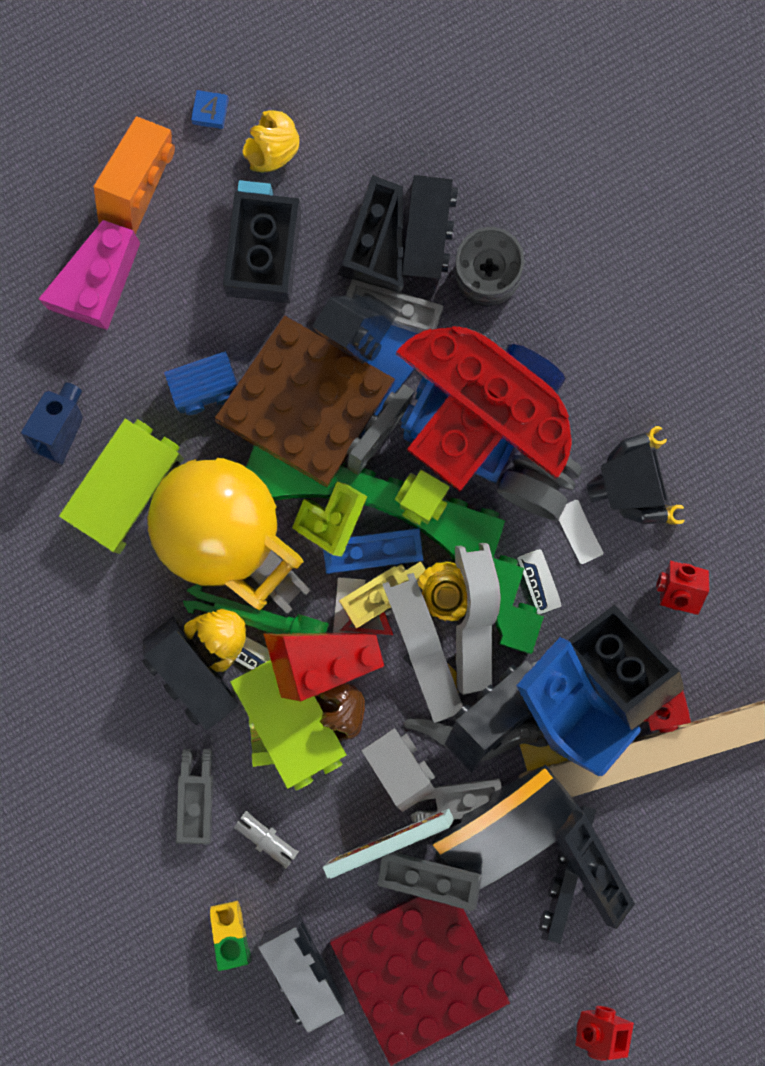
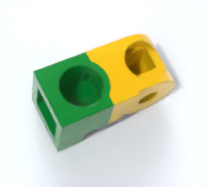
M233 901L211 906L210 918L218 971L250 964L252 957L250 948H248L246 931L243 927L239 902Z

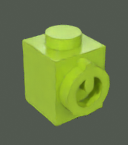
M420 470L417 476L413 473L409 474L395 501L400 503V508L404 510L402 515L417 525H420L421 521L428 524L431 518L438 521L448 503L443 501L450 486Z

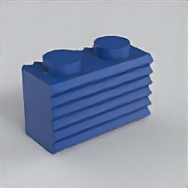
M226 351L164 372L176 409L180 413L186 412V415L200 413L205 410L204 405L216 402L217 405L225 404L238 385Z

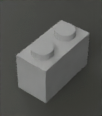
M394 728L361 750L393 802L402 812L435 791L434 786L430 782L435 776L425 761L419 764L412 753L417 751V748L407 733L401 737Z

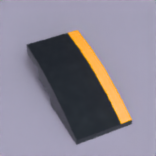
M545 764L491 793L489 802L464 814L460 824L437 835L432 845L450 867L481 874V889L513 871L557 841L555 834L566 823L570 814L574 810L583 812V810Z

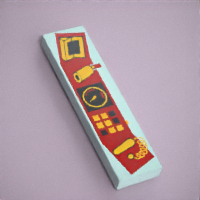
M446 809L332 858L324 865L323 869L327 878L330 877L331 879L446 830L451 826L454 818L450 810Z

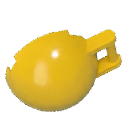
M224 458L188 461L174 468L164 477L153 493L147 516L148 533L152 547L160 561L171 572L186 581L201 586L227 585L254 608L262 610L267 604L265 599L293 568L298 569L303 563V559L276 536L277 519L275 509L277 506L267 486L254 472L239 463ZM272 550L283 560L259 588L254 590L243 579L257 570Z

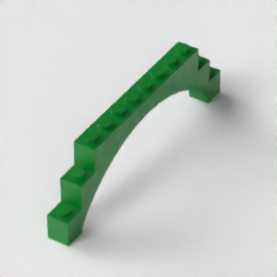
M253 446L246 468L254 472L264 482L274 501L297 498L330 499L336 483H346L367 496L364 506L396 517L415 529L419 528V531L443 548L454 560L455 546H463L466 552L479 551V543L489 544L492 558L494 557L505 520L498 518L499 513L496 511L481 508L480 512L469 509V503L460 499L450 498L449 502L445 501L448 504L438 521L431 518L428 524L421 521L420 525H417L402 515L404 510L400 508V503L395 501L398 492L404 484L402 480L389 477L388 481L375 478L376 473L366 468L359 475H356L345 468L346 463L344 462L327 488L257 446ZM500 555L499 560L493 558L501 597L499 614L495 621L500 635L498 644L526 654H532L544 616L536 614L538 608L519 602L518 607L513 606L525 568L517 566L518 560Z

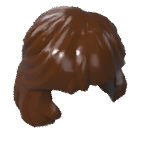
M346 682L315 695L323 711L320 720L323 727L333 730L339 741L353 739L359 735L365 712V700L362 693L355 686Z

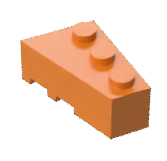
M138 116L135 117L93 186L98 224L104 220L133 230L136 234L165 166L171 162L175 152L170 129Z

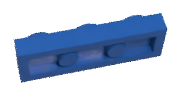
M419 528L350 537L342 557L334 556L323 549L326 574L423 562Z

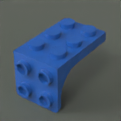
M424 376L416 390L415 399L418 400L416 405L409 404L401 420V428L404 429L403 439L411 443L449 396ZM502 438L474 474L496 484L514 446Z
M559 637L516 685L552 751L596 776H603L641 731L639 725L630 730L611 707L596 693L570 641Z

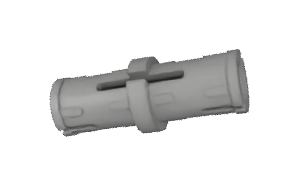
M246 811L240 819L251 828L239 820L234 829L256 844L257 847L255 849L260 853L262 850L265 851L286 869L290 865L291 860L281 852H284L293 860L299 851L275 835L276 830L272 827L269 830Z

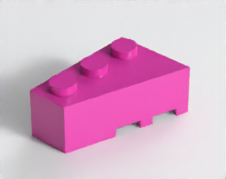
M103 220L40 296L39 300L48 310L108 330L140 246V241L134 231Z

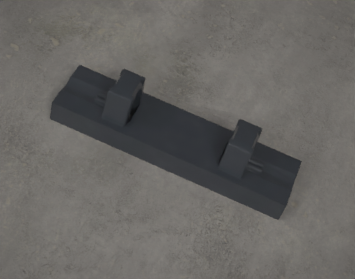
M574 810L566 823L556 832V845L560 852L567 856L584 885L582 887L583 892L587 898L593 901L606 925L617 929L635 903L585 813Z

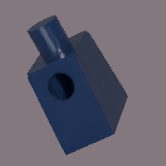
M65 382L59 395L50 391L44 392L21 431L22 436L33 453L62 465L83 419L77 405L83 391L76 385Z

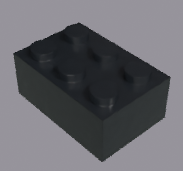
M235 191L223 279V288L227 297L290 304L302 213L299 198Z
M615 604L568 639L594 690L630 730H633L684 690L680 671Z

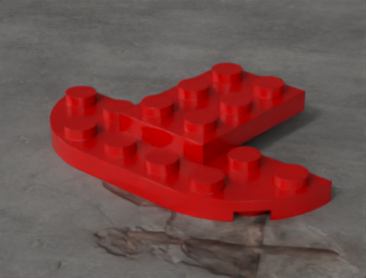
M452 326V328L428 329L416 334L396 351L398 357L449 395L407 448V451L459 492L502 438L555 479L559 477L568 461L572 446L567 409L558 394L546 382L496 343L471 329Z

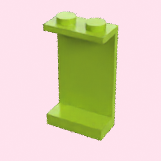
M126 418L124 419L59 515V517L117 554H121L127 545L123 542V539L153 496L162 479L166 477L176 461L181 464L184 460L177 452L180 448L177 444L166 437L159 441L150 435L153 429L138 419L134 424Z
M271 660L230 681L234 692L241 701L287 789L294 786L297 791L312 783L311 775L323 769L324 773L327 774L343 765L340 759L347 755L334 731L323 727L320 723L323 711L315 696L301 702L281 698Z

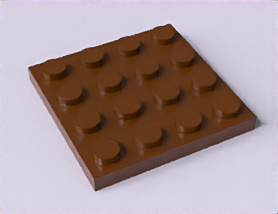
M284 315L216 415L215 421L217 424L328 488L348 457L347 451L351 443L356 438H360L367 423L376 413L394 385L395 379L367 362L364 364L358 362L331 345L325 338Z

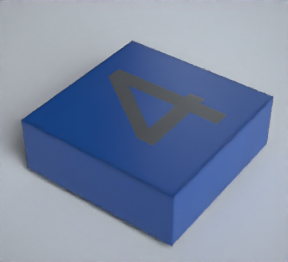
M197 90L191 118L192 124L224 129L229 102L228 95Z

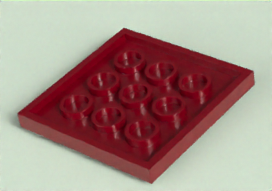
M414 896L330 940L331 946L390 1066L510 1004L509 998L463 908Z

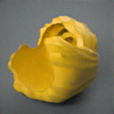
M268 110L262 112L259 124L250 129V134L254 139L248 138L246 140L242 153L244 158L248 160L252 171L264 173L275 171L294 157L299 149V135L292 119L281 111Z
M451 562L435 563L432 567H428L419 576L417 583L422 589V595L429 613L433 617H438L445 622L461 619L467 611V590L460 569L455 563Z
M220 609L216 610V612H208L195 617L184 625V633L187 638L192 639L198 630L200 641L205 643L206 648L211 654L215 653L221 658L219 662L210 666L216 672L227 670L234 663L245 644V622L233 611Z

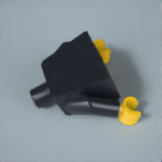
M655 426L647 434L642 433L623 439L610 452L607 457V463L601 465L604 480L587 484L588 494L592 503L609 499L612 510L619 511L625 519L641 524L668 523L676 525L682 524L685 521L676 520L673 517L675 509H684L682 505L670 506L656 452V449L666 443L667 439L657 441L653 434L662 430L660 426Z

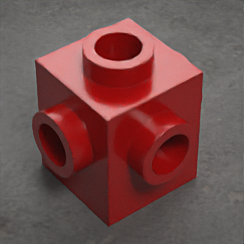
M670 560L666 572H660L656 582V591L660 592V606L699 615L709 593V570Z
M684 690L662 706L666 708H660L643 721L649 722L651 731L659 730L660 733L672 732L677 730L679 725L691 723Z
M596 1006L595 1010L581 1011L576 1026L577 1037L575 1046L588 1051L587 1055L600 1061L627 1058L634 1023L616 1016L614 1009L605 1006Z

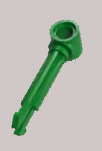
M198 584L187 589V592L199 599L215 603L214 606L198 601L183 600L189 613L194 614L196 609L210 613L220 609L233 611L244 620L245 625L272 634L326 633L329 626L326 622L300 614L296 618L284 617L220 596L202 592L203 586Z

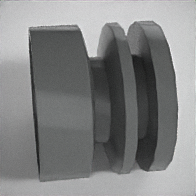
M492 226L479 228L465 237L458 247L455 259L456 282L464 297L474 304L486 307L500 305L512 297L519 287L525 263L523 248L516 237L505 229ZM485 266H492V277L486 276Z
M517 449L521 455H514L511 462L522 473L506 471L497 489V493L510 503L532 514L552 521H558L568 499L557 488L573 490L576 483L572 479L580 477L583 470L582 467L571 458H568L563 471L555 479Z

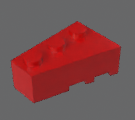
M264 634L281 698L301 702L384 667L375 634Z

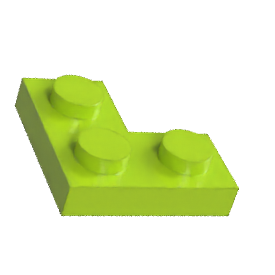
M337 482L326 508L313 500H303L292 529L330 554L342 557L367 496L346 483Z

